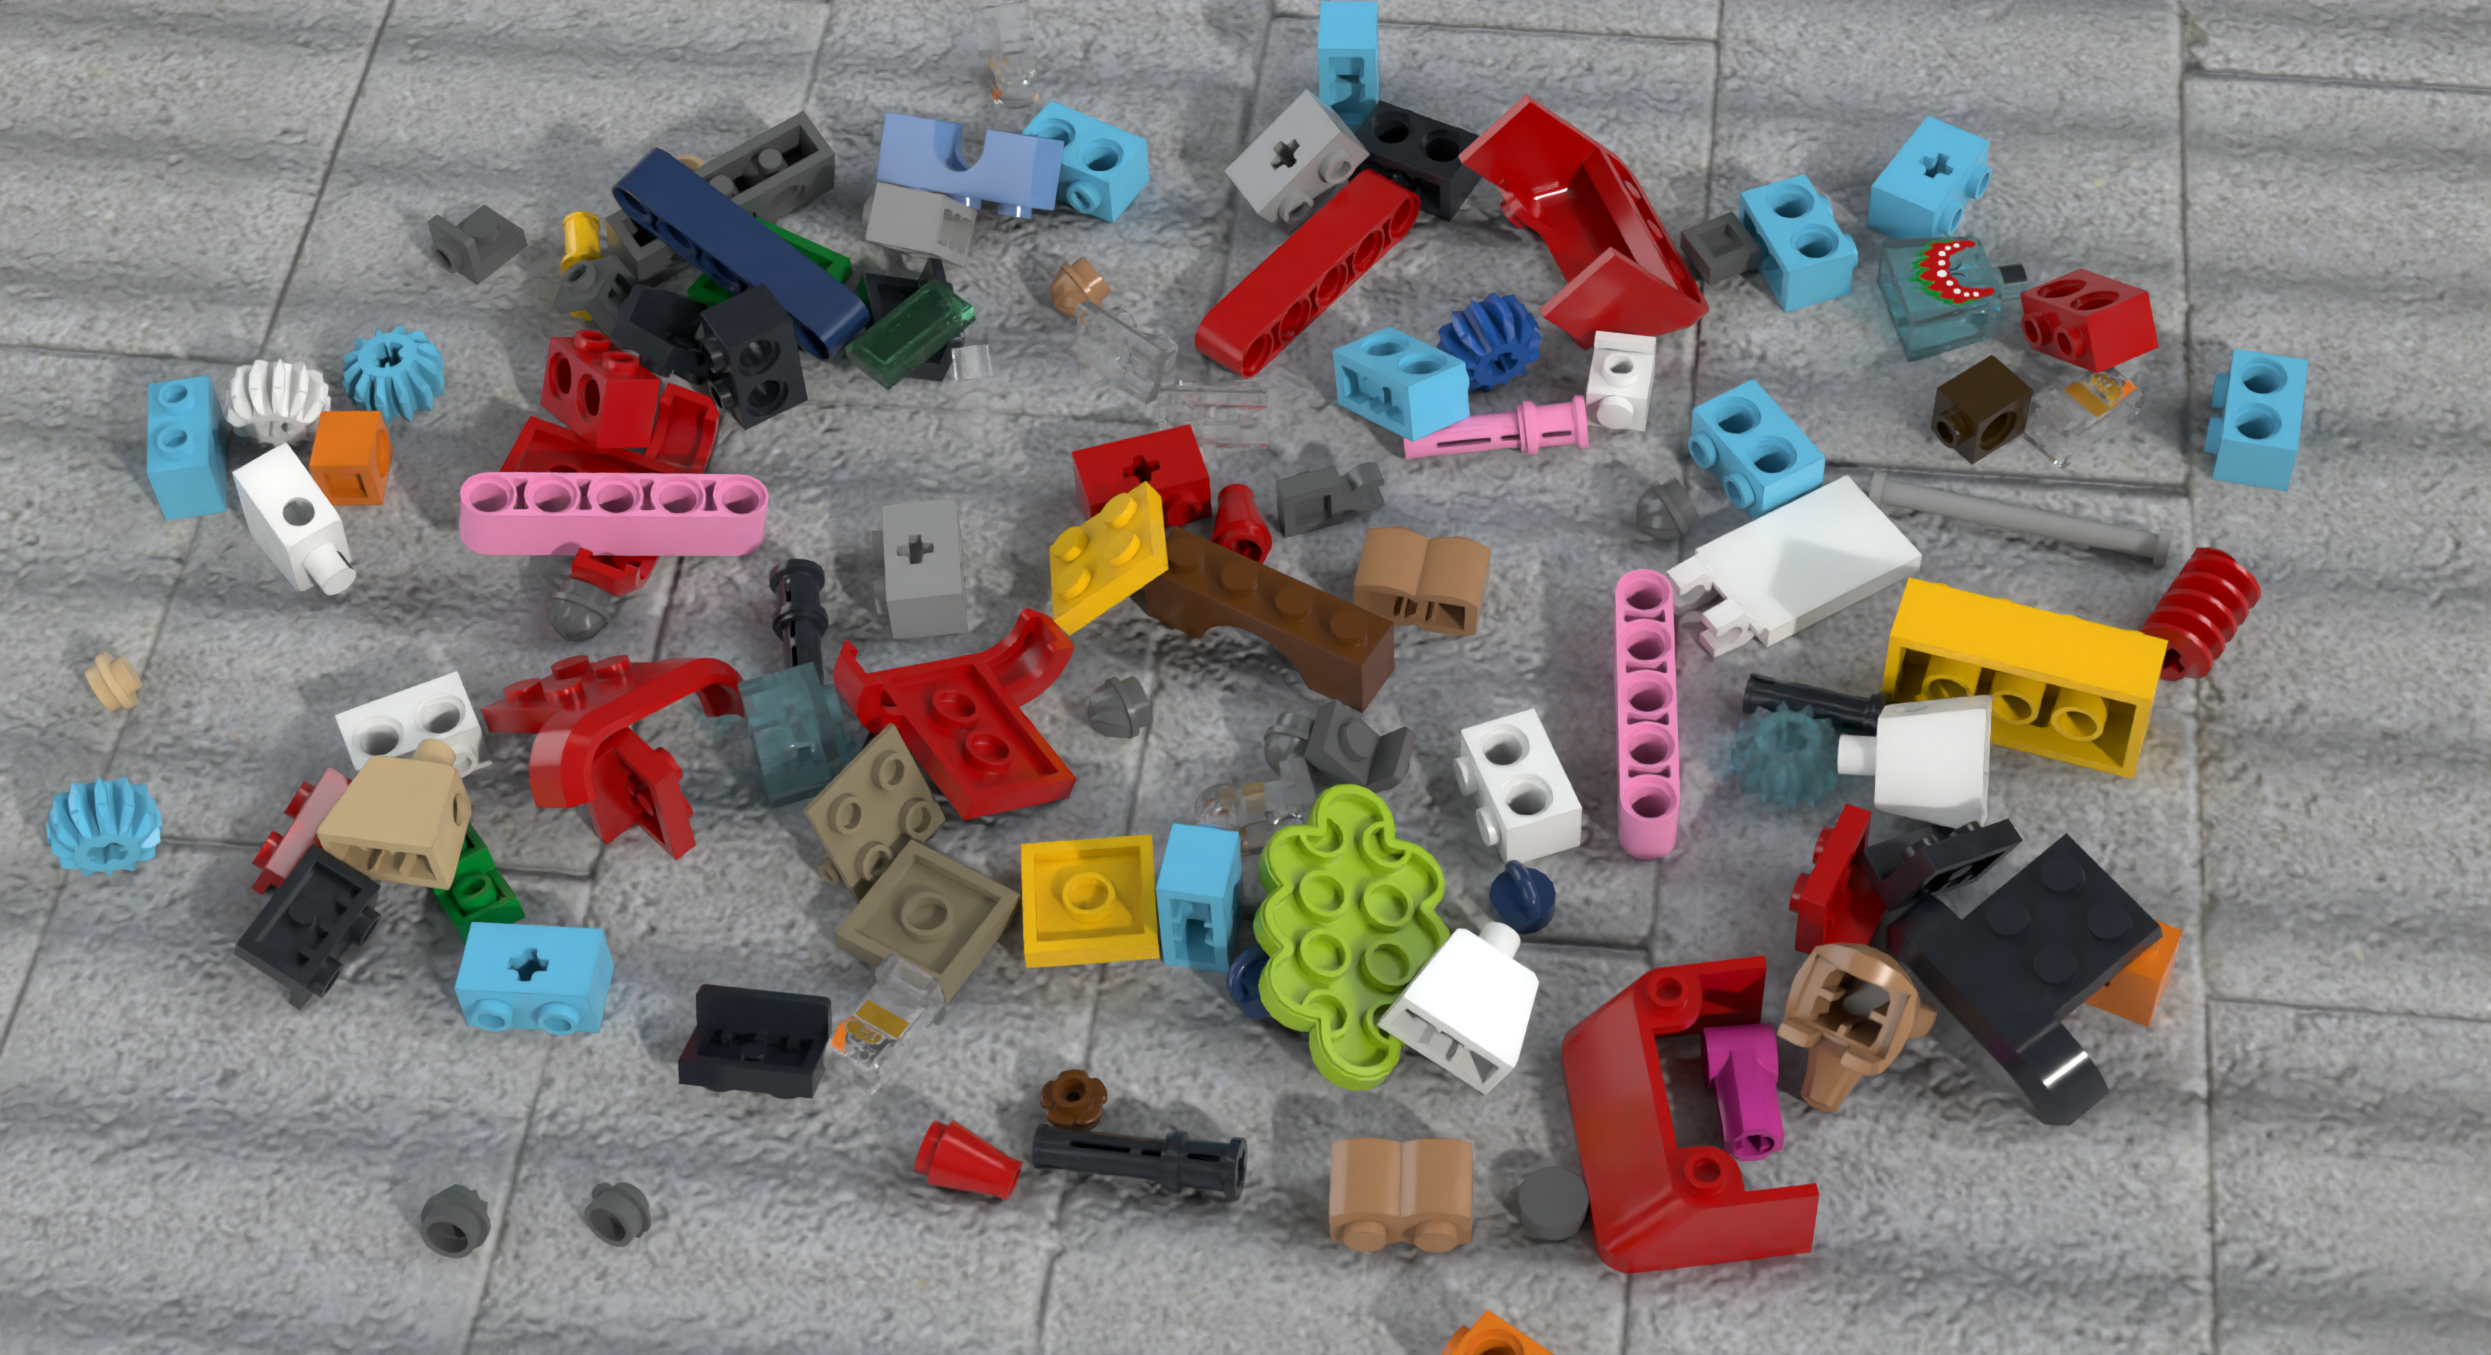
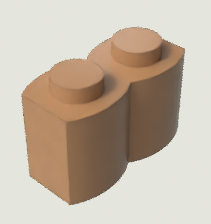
M1399 526L1368 529L1353 585V604L1394 622V626L1415 624L1418 627L1435 633L1456 636L1475 635L1490 576L1491 549L1462 536L1428 539Z
M1350 1138L1332 1142L1329 1196L1331 1241L1345 1244L1348 1248L1359 1252L1378 1251L1384 1248L1385 1245L1402 1241L1415 1244L1421 1250L1434 1253L1447 1252L1454 1249L1457 1245L1472 1242V1143L1449 1138H1423L1403 1143L1381 1138Z

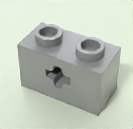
M1306 89L1225 172L1260 216L1289 235L1300 223L1309 218L1313 210L1340 183L1352 175L1354 170L1370 153L1340 116Z
M956 498L882 505L883 530L872 531V547L875 567H885V578L874 579V592L877 615H889L893 640L968 633L962 534Z

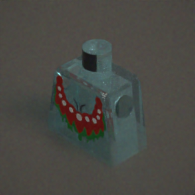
M1973 236L1882 240L1877 283L1908 363L1992 338L1997 333L2002 302L2021 299L2020 293L2028 290L2026 273L2021 263L1991 268L1981 241Z

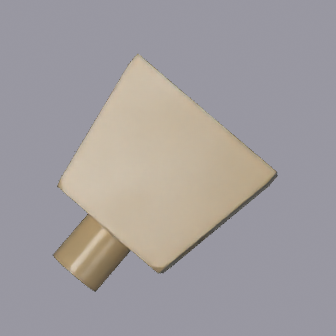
M424 739L419 743L412 759L380 755L368 759L316 832L324 851L369 879L449 890L453 883L472 813L471 801L459 771L453 767L456 755L452 748L439 740Z

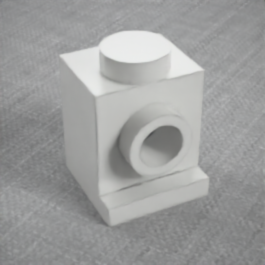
M1596 331L1586 392L1587 425L1611 429L1646 430L1654 381L1656 337Z

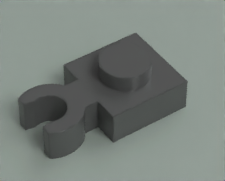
M1377 462L1359 464L1342 476H1339L1335 466L1312 472H1301L1292 477L1276 480L1278 522L1284 537L1288 538L1343 524L1344 511L1354 509L1358 512H1371L1385 506L1379 486L1384 485V479Z

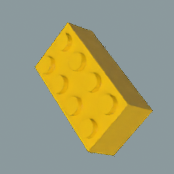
M1909 577L1889 636L1881 692L1889 693L1892 701L1900 703L1992 695L1991 744L2134 779L2151 717L2168 640L2148 636L2136 630H2124L2083 620L2070 614H2058L2017 604L2004 598H1992L1952 588L1943 583H1931Z

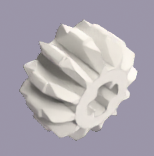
M281 358L277 362L271 363L259 359L255 360L253 366L244 365L236 368L235 377L230 379L229 390H226L225 410H228L227 421L233 425L235 434L241 437H250L254 444L267 442L272 443L275 447L284 442L297 447L301 446L303 440H315L321 411H330L331 397L328 396V385L323 382L322 373L316 370H306L305 364L302 362L295 364L284 363Z

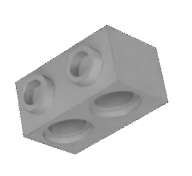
M877 182L875 194L868 197L863 210L862 224L863 228L867 230L865 240L901 255L928 260L929 257L941 259L942 263L966 267L977 210L945 195Z

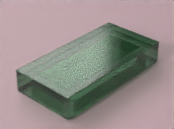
M932 278L845 347L849 362L886 390H890L976 321L975 312L971 304L938 280Z

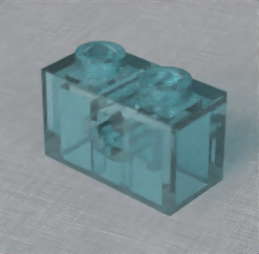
M813 662L737 683L755 761L771 809L816 797L842 771L840 762L850 760L848 757L850 749L841 724L843 715L833 683L821 686Z

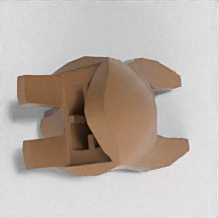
M1837 942L1816 946L1795 975L1786 1002L1785 1021L1781 1023L1777 1035L1797 1046L1809 1048L1807 1071L1800 1095L1815 1109L1832 1113L1838 1110L1849 1092L1864 1075L1874 1076L1881 1074L1901 1052L1906 1040L1928 1034L1936 1021L1938 1010L1933 1003L1919 998L1918 991L1911 978L1892 956L1864 944Z

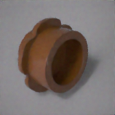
M1079 1069L1061 1072L1055 1081H1048L1040 1092V1105L1046 1108L1045 1117L1053 1127L1091 1131L1100 1122L1103 1115L1102 1105L1108 1100L1107 1089L1103 1082L1098 1078H1089L1087 1072ZM1071 1095H1077L1080 1097V1099L1075 1102L1067 1101L1068 1097Z

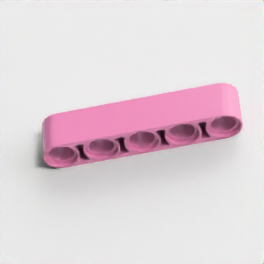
M485 472L469 477L462 484L460 491L459 534L461 541L468 549L485 555H576L579 548L582 547L593 551V555L742 556L753 553L763 544L769 495L766 487L759 480L742 474Z
M1638 569L1624 574L1617 582L1615 590L1613 643L1618 838L1621 847L1629 855L1642 860H1655L1669 854L1676 845L1680 807L1673 590L1670 581L1661 573L1655 570Z

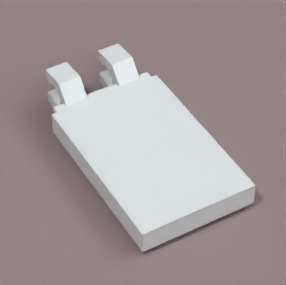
M1846 475L1695 549L1694 556L1666 571L1665 577L1672 586L1673 608L1677 616L1709 603L1718 594L1725 600L1702 613V622L1708 629L1700 633L1699 642L1715 658L1746 644L1755 635L1767 648L1918 572L1920 570L1922 554L1851 478Z

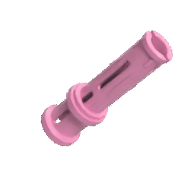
M1574 395L1572 402L1537 406L1534 405L1532 400L1522 401V404L1516 405V411L1470 415L1468 418L1414 442L1403 437L1406 460H1412L1413 458L1518 447L1521 448V453L1527 452L1528 455H1536L1539 448L1576 444L1579 450L1589 449L1584 396Z

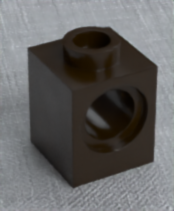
M1990 355L1937 387L1931 429L1946 447L1955 449L1973 465L2027 431L2034 390L1994 355Z

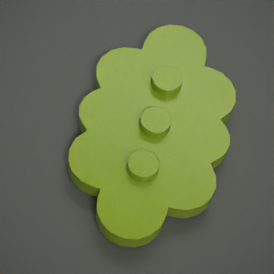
M1337 784L1326 789L1316 800L1309 811L1306 825H1289L1276 831L1260 853L1257 868L1260 882L1269 895L1255 913L1253 928L1258 943L1271 958L1261 971L1258 988L1261 1002L1274 1019L1285 1027L1309 1033V1047L1312 1060L1322 1076L1338 1087L1350 1091H1364L1383 1083L1399 1061L1401 1046H1408L1377 1026L1379 1020L1432 955L1450 937V932L1442 919L1433 911L1442 900L1445 888L1442 869L1433 855L1417 844L1396 839L1392 812L1384 800L1370 789L1356 784Z

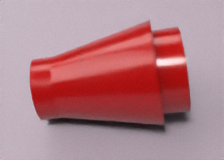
M1243 484L1228 485L1219 492L1217 497L1218 510L1211 542L1263 564L1272 548V536L1255 503L1254 493L1248 486Z
M934 1120L920 1146L914 1171L927 1176L928 1185L992 1195L1008 1201L1019 1179L1023 1162L1009 1157L956 1120H952L949 1125Z

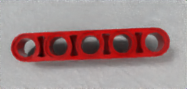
M1366 169L1359 173L1205 315L1195 335L1194 345L1196 350L1245 379L1254 377L1410 231L1420 211V197L1371 169Z

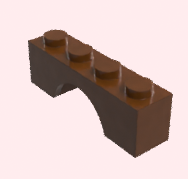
M1175 526L1165 539L1168 570L1144 586L1147 616L1198 639H1201L1207 630L1216 626H1232L1249 631L1265 639L1280 650L1297 668L1308 689L1330 699H1338L1342 704L1361 713L1366 710L1394 671V622L1178 526Z

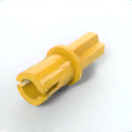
M577 211L567 215L563 219L566 255L560 263L563 275L572 265L579 261L604 258L600 254L599 218L593 213L586 211ZM585 309L570 313L572 317L582 318L584 322L593 321V318Z

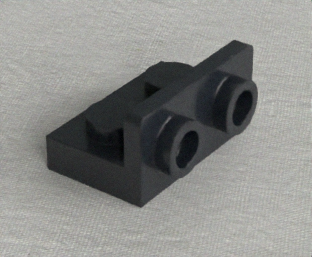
M2009 818L1981 827L1978 821H1972L1956 830L1951 827L1934 824L1865 847L1856 855V860L1869 879L1873 889L1877 892L1888 911L1891 912L1914 904L1927 893L1936 896L1976 882L2023 840Z
M313 844L236 943L234 955L291 990L289 1004L301 1010L313 993L323 998L332 988L344 967V964L338 960L352 943L360 948L373 933L381 918V914L375 911L381 886Z

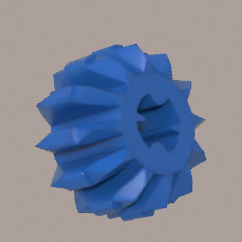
M1493 292L1481 302H1475L1471 299L1469 307L1463 311H1453L1451 313L1452 322L1443 325L1438 330L1441 340L1436 346L1437 349L1465 361L1466 371L1469 376L1468 391L1479 388L1483 393H1486L1500 383L1508 386L1511 378L1527 373L1526 364L1536 361L1540 357L1538 346L1543 340L1539 333L1540 328L1532 313H1528L1524 304L1520 303L1513 294L1500 298Z

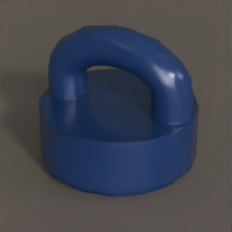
M1518 860L1507 862L1505 871L1499 874L1491 884L1489 909L1492 919L1495 922L1511 927L1517 934L1524 935L1536 933L1543 929L1554 917L1556 892L1553 882L1546 874L1535 868L1525 867Z
M1260 944L1253 945L1242 952L1230 966L1226 977V988L1231 998L1243 1014L1252 1019L1271 1016L1261 1002L1258 988L1261 971L1271 957L1262 949Z

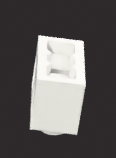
M458 671L335 715L357 774L368 759L378 755L412 759L419 743L424 739L439 740L452 748L456 755L453 767L458 769L461 778L467 776L472 771L492 764L480 725Z
M1534 708L1461 730V757L1453 759L1456 781L1464 796L1473 794L1479 807L1476 809V819L1482 839L1487 846L1496 844L1505 866L1511 860L1525 863L1580 846L1582 807Z

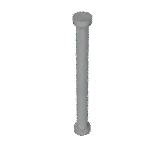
M1875 470L1868 498L1879 509L1883 503L2153 558V565L2166 566L2173 530L2161 528L2160 533L2156 534L1887 479L1888 473Z

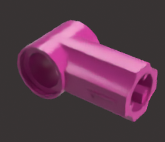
M1772 1023L1701 1028L1700 1047L1703 1077L1706 1089H1713L1716 1115L1723 1151L1737 1157L1739 1161L1764 1160L1769 1154L1782 1150L1784 1132L1775 1085L1778 1082V1053Z

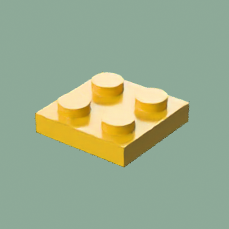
M1146 481L1129 493H1121L1113 497L1101 512L1081 526H1074L1065 530L1059 535L1054 544L1049 547L1053 621L1069 636L1168 570L1161 496Z
M1152 834L1021 844L1023 937L1026 968L1160 959Z

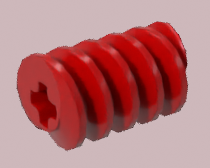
M2212 547L2196 548L2191 559L2186 562L2179 576L2174 579L2167 593L2162 596L2156 605L2155 610L2150 613L2143 627L2138 630L2148 636L2168 640L2159 678L2161 680L2175 682L2184 677L2193 679L2206 677L2214 666L2213 660L2219 659L2226 648L2225 643L2232 640L2238 631L2237 626L2243 624L2249 615V609L2254 608L2261 598L2260 585L2255 577L2242 565L2238 564L2232 556L2222 550Z

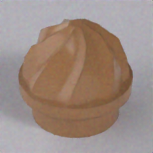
M1082 256L1072 265H1069L1067 262L1062 264L1051 283V297L1054 307L1059 312L1072 317H1081L1098 312L1103 308L1101 301L1112 293L1099 273Z

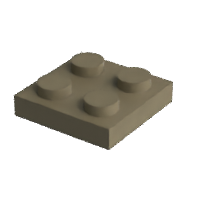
M911 839L835 932L837 946L839 949L947 1005L1022 910L1020 894Z

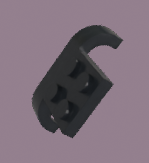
M2066 833L1962 920L1937 897L1929 893L1925 894L1887 926L1885 953L1905 965L2008 1073L2029 1099L2037 1116L2045 1125L2070 1126L2109 1093L2103 1076L2091 1058L2060 1021L2163 937L2160 925Z

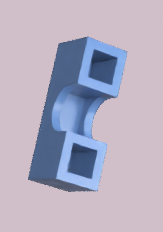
M886 112L876 181L897 184V186L926 192L948 193L947 197L978 210L981 208L982 200L998 202L997 214L1031 219L1032 208L1054 210L1064 141L987 129L983 153L979 161L969 168L961 153L963 124Z

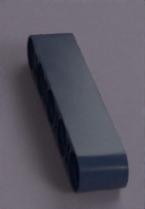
M652 148L612 186L611 191L614 199L629 217L733 296L764 282L792 318L797 344L818 360L830 362L869 323L871 319L869 311L855 293L663 149Z

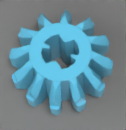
M399 324L391 333H383L376 327L373 338L370 340L355 338L354 351L343 355L344 381L342 383L347 398L351 399L353 406H357L358 410L381 411L386 425H389L397 416H404L412 423L413 413L416 410L433 411L434 397L445 393L443 372L445 365L441 353L436 349L434 343H430V340L426 338L422 330L408 333Z
M98 776L94 783L87 785L79 782L72 783L70 792H62L53 796V807L48 811L49 822L46 823L47 841L52 846V855L59 857L61 868L69 870L79 868L82 876H89L95 872H106L111 876L113 871L119 869L136 870L138 861H147L155 857L156 845L161 842L160 831L163 830L161 812L156 807V799L150 797L147 785H130L126 777H120L111 782L103 781Z

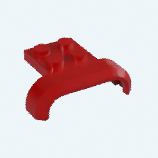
M668 382L659 400L658 416L651 437L650 447H647L644 455L624 448L595 449L571 429L530 415L499 472L703 474L715 443L719 424V411L711 397ZM580 547L571 564V575L573 579L588 582L606 591L611 596L622 598L645 585L661 556L593 555V551Z
M1027 608L1020 612L1017 622L1009 634L998 644L985 651L866 673L857 662L858 650L850 640L844 641L833 673V683L837 693L868 731L879 734L889 723L895 725L905 745L963 820L1069 798L1076 777L1020 709L1021 706L1038 697L1056 681L1067 666L1075 648L1050 616Z
M578 655L560 660L551 665V675L541 680L539 678H531L513 683L503 689L504 698L481 709L489 733H538L530 755L529 781L535 805L542 808H571L594 801L596 791L592 779V764L600 744L611 734L694 692L700 699L707 717L739 715L742 718H753L756 714L755 705L746 682L732 666L724 661L705 657L668 658L659 662H630L628 655L612 656L598 662H589L586 655Z

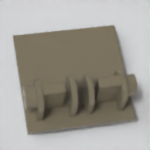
M889 723L803 809L825 848L821 854L823 862L817 867L819 874L831 885H837L843 880L857 905L911 839L923 844L946 820L898 730L892 723Z

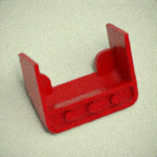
M1524 95L1458 155L1463 165L1498 187L1504 198L1500 203V207L1505 216L1516 227L1523 230L1528 226L1543 237L1567 285L1539 310L1543 318L1566 331L1571 339L1582 349L1594 348L1596 331L1658 337L1690 328L1709 312L1705 298L1629 167L1612 151L1529 95Z
M1764 955L1652 969L1572 1027L1563 1039L1561 1068L1582 1180L1589 1193L1588 1212L1595 1249L1600 1259L1613 1270L1634 1274L1811 1253L1819 1202L1817 1183L1745 1191L1740 1168L1734 1158L1727 1152L1712 1146L1677 1148L1655 1039L1701 1034V1028L1761 1023L1767 971Z

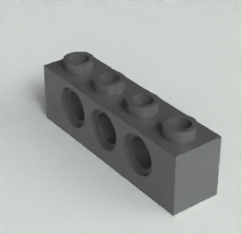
M802 111L693 170V172L754 218L759 217L771 223L834 188L835 153L806 113ZM622 209L605 218L608 253L611 256L616 255L640 284L655 287L693 266L635 222Z

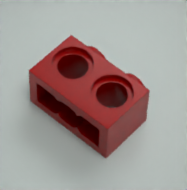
M2080 268L2020 293L2024 312L2021 319L2023 334L2031 349L2098 374L2159 348L2149 294L2146 290Z
M579 330L575 332L574 337H550L540 405L595 449L650 447L661 379L639 363L638 357L625 353L611 342L610 336L593 330Z

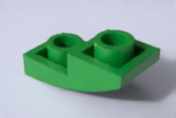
M469 822L450 889L430 888L465 946L471 922L513 924L526 917L518 897L496 868L487 845Z

